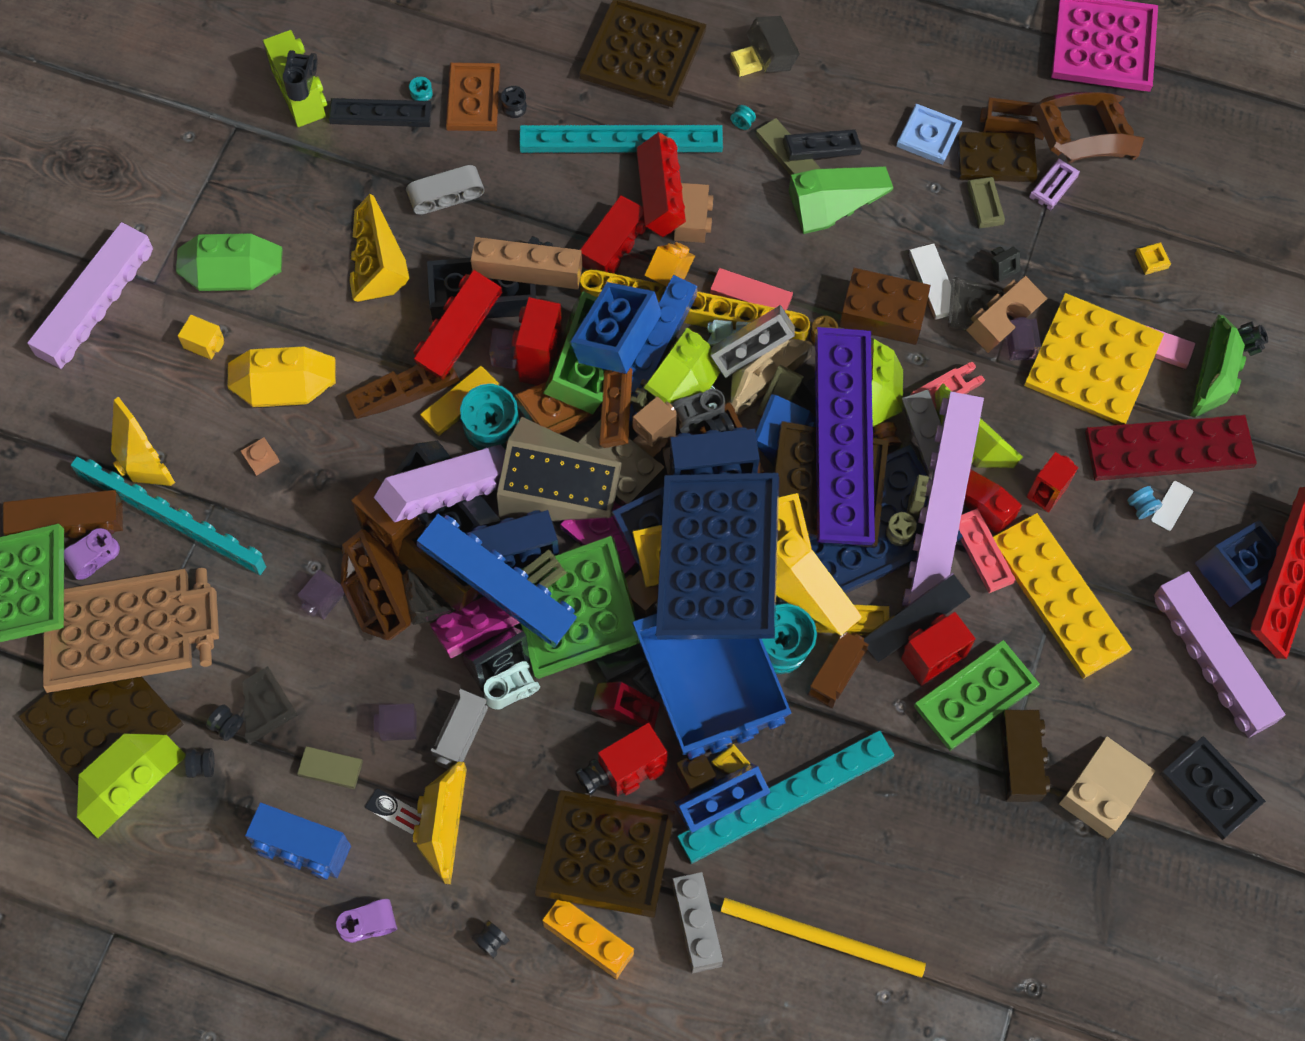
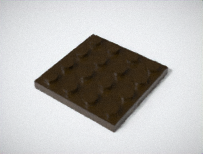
M612 0L580 70V79L673 108L704 37L707 24L629 0Z
M781 421L779 424L773 472L779 474V497L798 493L808 536L817 538L816 427ZM873 438L875 543L873 545L858 546L875 548L878 544L888 440Z
M142 676L48 692L19 716L22 722L77 786L79 774L123 734L167 735L170 737L184 725Z
M560 790L536 885L535 896L655 918L675 811Z

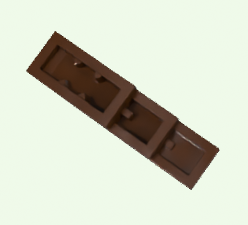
M416 365L398 375L393 371L347 394L346 397L355 417L359 419L411 403L459 382L460 379L454 366L445 379L441 380L426 369Z

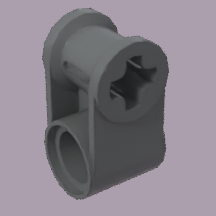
M708 389L699 394L675 401L672 406L676 410L681 433L693 432L703 427L704 421L708 419L715 420L720 414L724 413L725 398L722 392L716 389ZM710 403H715L719 405L717 408L714 409L707 407V405Z

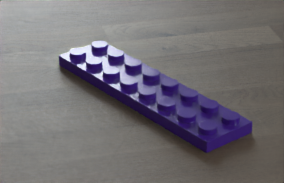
M817 327L815 330L817 542L873 545L875 543L871 331Z

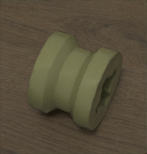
M906 512L894 514L886 528L888 540L897 546L908 544L916 530L915 519Z

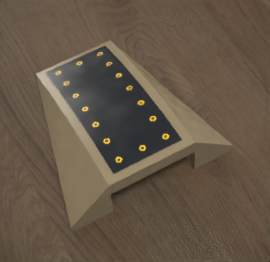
M521 417L507 443L497 492L499 519L501 521L507 518L518 519L525 517L529 512L535 510L542 512L548 510L552 521L611 518L622 463Z

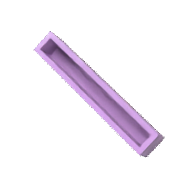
M122 222L119 224L29 340L28 345L35 356L59 369H62L66 363L72 360L79 345L88 339L92 328L104 318L106 310L112 302L120 297L121 291L128 281L133 280L138 268L151 256L153 247L147 235Z
M500 444L387 477L374 498L391 519L397 522L404 519H413L425 512L432 513L444 506L451 507L463 500L470 501L475 496L488 495L499 487L506 450Z
M1188 571L1161 585L1154 594L1157 607L1160 611L1165 612L1171 621L1173 631L1178 636H1181L1186 644L1189 655L1194 660H1197L1201 666L1204 678L1213 684L1217 690L1222 705L1229 708L1235 717L1234 721L1241 732H1245L1247 737L1250 738L1282 719L1285 713L1190 572Z

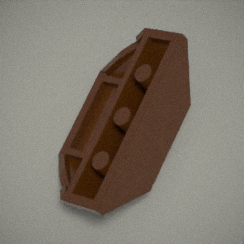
M360 530L342 544V553L344 555L341 564V586L362 632L390 641L410 626L415 600L394 556L366 530Z

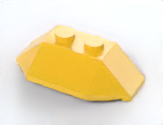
M304 346L250 349L228 363V389L252 407L308 404L321 395L328 387L336 384L335 357Z
M457 762L426 786L424 796H419L417 813L421 814L420 825H415L413 842L417 843L420 853L445 884H451L467 770L464 762Z

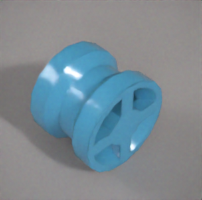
M1151 486L1140 489L1127 499L1129 505L1137 510L1136 515L1139 519L1152 515L1163 505L1159 499H1155L1153 496L1154 491Z

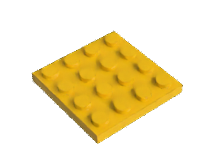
M1065 293L1024 386L1116 425H1124L1129 418L1165 333Z

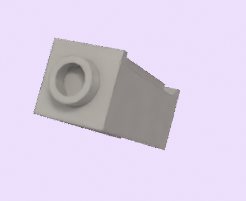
M462 689L459 690L460 700L456 699L434 745L435 749H431L433 759H436L435 763L446 769H450L457 762L464 761L488 710V706L485 705L486 699Z

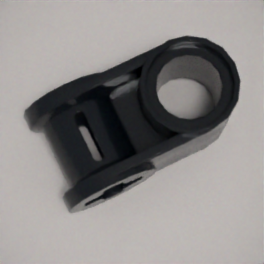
M294 50L288 52L283 81L287 96L291 100L302 101L309 96L313 78L317 72L318 58L316 53L305 55L297 54Z

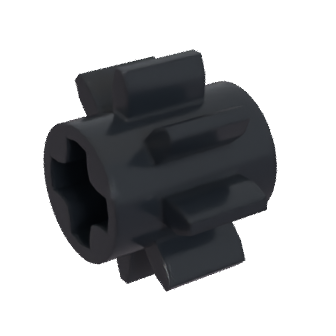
M1253 321L1241 325V328L1237 330L1245 345L1243 352L1248 351L1250 356L1261 353L1265 349L1264 344L1268 343V335L1262 325L1255 327Z

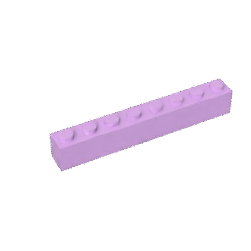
M950 392L948 399H942L940 414L944 415L942 426L937 425L934 439L935 442H939L937 453L932 452L929 469H934L932 480L928 479L926 485L927 491L925 496H928L927 506L922 507L918 523L923 524L921 535L916 534L913 550L918 552L916 562H910L908 578H912L911 588L905 589L902 605H909L950 575L984 401L982 397Z

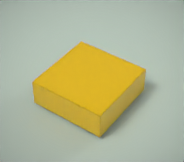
M1161 242L1139 248L1135 252L1145 275L1168 269L1171 265Z

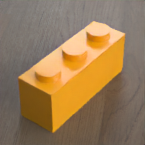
M557 900L542 920L546 929L615 979L619 977L634 955V948L570 902Z

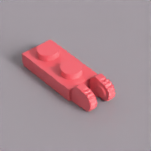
M970 362L959 369L955 368L913 391L910 395L928 390L936 409L935 393L943 383L952 392L968 394L969 391L984 383L985 379L983 376H977L967 383L962 377L970 374L976 368L975 364Z

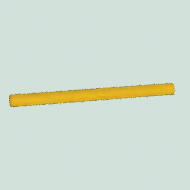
M728 898L724 899L721 908L722 913L920 978L923 977L926 967L924 962Z

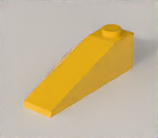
M369 194L354 210L353 237L357 239L355 250L351 253V260L355 261V272L350 273L352 298L357 302L394 295L409 280L406 260L374 195Z
M119 397L114 399L111 452L116 459L113 465L121 476L127 474L132 482L166 486L173 485L175 481L163 463H160L159 455L148 441L147 436L135 417Z
M793 528L783 534L778 539L776 596L788 604L799 606L809 613L812 619L841 636L862 618L861 614L797 531Z

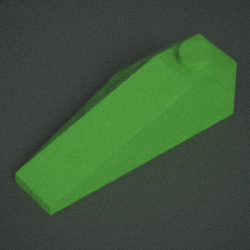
M886 167L814 169L791 175L789 194L803 234L827 229L835 225V222L842 217L852 215L859 207L865 204L869 205L893 190Z

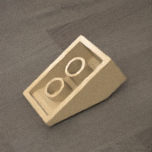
M1106 737L1059 805L1106 839H1109L1122 824L1155 770L1109 737Z

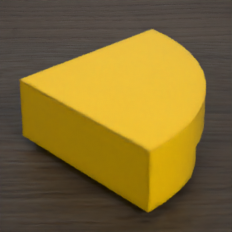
M734 744L711 762L713 767L726 774H731L750 764Z

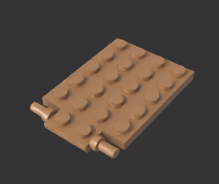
M205 568L196 569V584L193 586L194 590L190 591L186 569L64 589V628L44 632L43 687L48 693L192 668L191 644L196 643V648L200 652V665L203 667L210 666L212 664L211 650L214 648V640L219 639L217 592L207 582V570Z

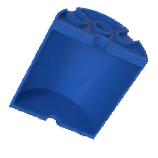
M657 614L632 623L683 755H688L689 759L705 754L706 750H710L711 754L723 751L735 740H737L738 744L752 740L754 735H757L761 729L768 726L769 729H774L786 723L784 718L791 714V710L762 639L658 640L656 637Z

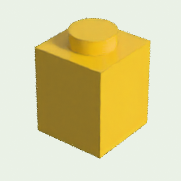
M193 315L189 316L178 334L184 349L212 360L216 352L221 350L224 344V337L218 325Z

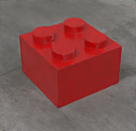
M956 612L949 616L945 614L940 615L931 623L932 627L926 631L919 629L908 638L909 642L904 647L905 651L901 660L921 686L964 659L976 640Z
M649 723L598 752L599 764L608 776L609 785L616 796L622 793L625 796L636 791L640 787L639 783L649 778L652 781L665 772L664 768L667 765V750Z

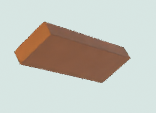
M631 368L627 374L604 370L599 445L603 448L628 444L633 370Z

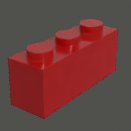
M621 195L580 249L582 251V267L587 270L614 273L621 263L622 256L632 250L638 234L642 235L647 229L643 207Z

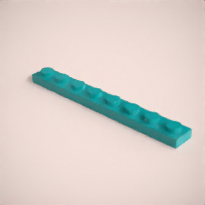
M520 125V153L637 152L639 145L658 132L675 141L678 147L677 152H723L722 125Z
M76 457L72 462L71 467L77 476L104 491L116 490L122 501L260 576L265 570L266 565L262 559L263 555L257 549L251 546L245 548L239 545V541L227 533L223 536L215 532L216 529L211 524L205 521L199 523L193 520V516L181 508L176 511L169 507L170 504L159 496L153 498L147 495V491L137 484L133 483L130 486L124 482L125 480L113 471H110L109 474L101 470L102 467L91 459L84 461Z
M878 731L770 787L771 793L692 833L688 830L678 835L677 839L690 864H693L889 761L894 757V753L881 731Z

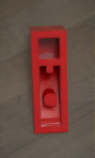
M970 469L964 505L971 511L978 508L986 525L998 535L1017 517L1022 504L1002 486Z

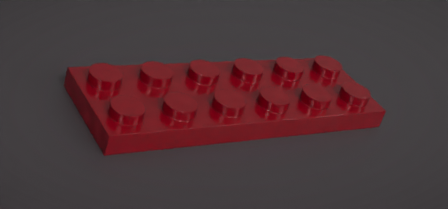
M1246 415L1087 427L1085 431L1095 481L1254 468L1257 464Z

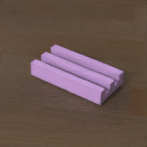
M1058 158L1031 192L1030 198L1033 200L1035 198L1038 199L1039 204H1046L1047 209L1051 211L1076 180L1080 171ZM1060 167L1063 168L1047 191L1042 194L1041 190ZM1068 172L1071 173L1069 178L1065 181V183L1061 186V188L1057 191L1053 198L1050 199L1049 196L1060 184V182L1064 179V177L1068 174Z

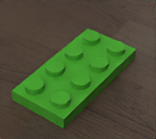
M1003 640L916 702L914 707L947 749L951 751L1001 715L1004 710L1009 709L1038 688L1040 683Z

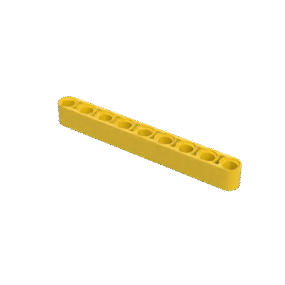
M587 270L580 277V293L584 291L595 297H598L605 284L610 282L655 291L659 303L667 288L660 283L598 270ZM596 285L597 287L589 288L587 286ZM697 291V297L692 306H696L699 309H690L683 323L708 328V323L714 320L732 321L733 329L736 330L737 322H753L773 310L774 307ZM784 310L795 328L802 330L800 332L795 331V335L791 339L806 341L810 328L808 317L801 313ZM715 312H723L724 315H717ZM742 317H748V318H750L751 320L744 321V320H742L741 318H742Z

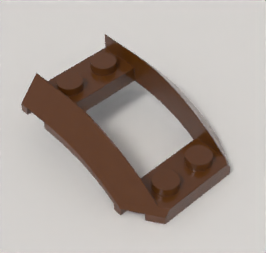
M1070 92L1045 97L1032 108L1050 150L1058 156L1063 153L1068 163L1097 156L1122 158L1125 155H1130L1132 160H1136L1139 157L1145 138L1133 135L1134 131L1124 116L1123 107L1119 104L1125 98L1124 96L1101 92ZM1068 105L1096 106L1108 134L1071 141L1070 132L1065 127L1061 119V112L1057 107Z

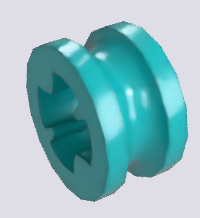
M416 77L410 82V94L414 101H428L431 99L433 91L429 79L426 77Z
M738 105L735 112L731 114L730 119L736 127L748 130L751 127V123L755 121L756 115L749 107Z

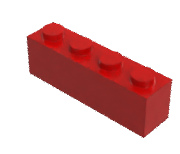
M658 132L637 147L645 226L664 237L684 224L686 218L682 194L683 187L679 171L680 165L677 155L678 147L673 139Z
M473 270L471 275L466 274L458 286L461 290L456 297L451 296L443 308L446 312L441 319L436 318L429 328L430 336L426 342L422 340L414 351L416 364L441 380L445 379L502 294V289L499 285L476 270Z

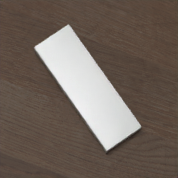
M935 244L911 249L909 257L919 282L931 285L927 302L934 319L959 314L961 308Z

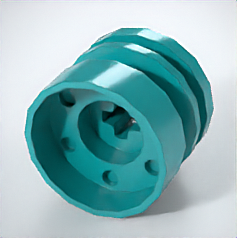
M482 384L471 389L463 398L460 412L464 434L468 442L479 451L500 444L506 449L505 442L510 438L519 422L517 402L512 393L503 386Z
M791 604L776 605L775 639H762L776 674L791 673L801 666L815 646L817 638L815 622L809 613L799 606ZM778 639L780 643L785 642L786 645L783 647L782 644H776V640Z

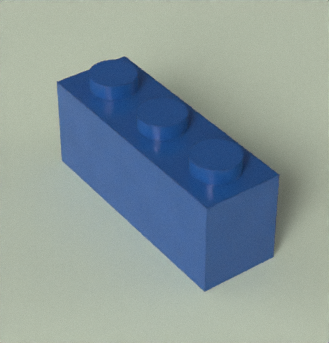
M750 763L675 801L674 804L686 828L692 833L771 792L759 767Z

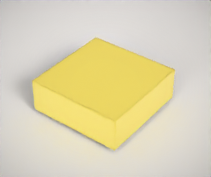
M754 45L731 52L730 58L739 77L762 70L763 64Z

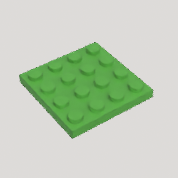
M60 524L0 537V642L64 628V528Z
M612 536L555 556L567 573L547 589L552 593L550 597L558 603L564 601L575 610L573 614L577 618L555 648L521 624L522 630L527 637L529 657L536 678L540 679L640 643L632 624L634 621H637L616 543ZM554 567L551 571L544 575L542 579L534 585L536 586L538 583H540L546 577H548L551 573L557 570L556 567Z

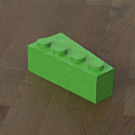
M583 291L572 308L543 394L593 414L603 401V392L601 390L604 370L580 364L571 344L572 338L597 297Z

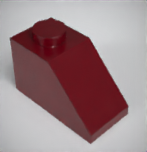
M623 682L598 683L591 711L610 721L641 728L649 723L654 730L660 703Z

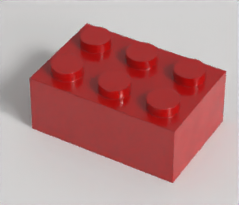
M529 297L526 307H521L519 314L521 326L519 331L515 330L512 346L515 347L514 359H517L515 371L519 372L520 382L539 385L548 381L563 337L561 304Z

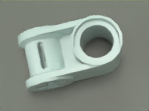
M526 661L517 663L508 670L486 681L484 684V699L487 700L486 704L490 708L502 709L520 699L533 695L540 689L539 683L534 682L528 671L529 665ZM496 688L504 691L501 697H493L489 693Z

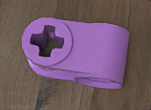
M95 529L80 541L64 550V562L76 579L83 580L118 556L120 546L106 529Z
M389 899L374 901L365 906L345 911L340 914L336 921V928L341 938L349 943L383 936L397 930ZM353 920L356 925L354 926L355 931L349 933L347 929L348 922Z

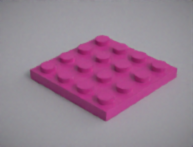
M1059 0L1051 78L1150 92L1153 86L1158 5L1123 0Z

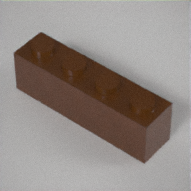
M116 490L3 502V533L7 536L60 524L64 528V537L84 538L93 530L100 528L106 529L112 535L114 532L123 531L122 499Z

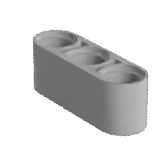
M473 165L463 166L411 182L406 187L413 211L420 215L476 199L485 190L477 168Z

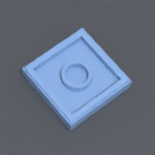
M915 104L896 147L943 165L961 128L962 121Z

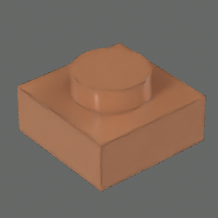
M264 437L241 450L243 457L256 476L280 462Z

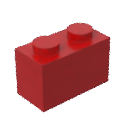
M1055 452L1037 475L1026 498L1049 513L1067 490L1079 467L1069 457L1061 456Z

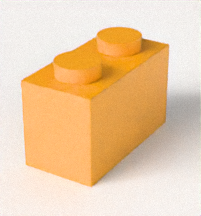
M675 242V245L668 243L664 246H658L645 276L667 287L673 275L685 279L695 255L689 253L690 248L678 242Z

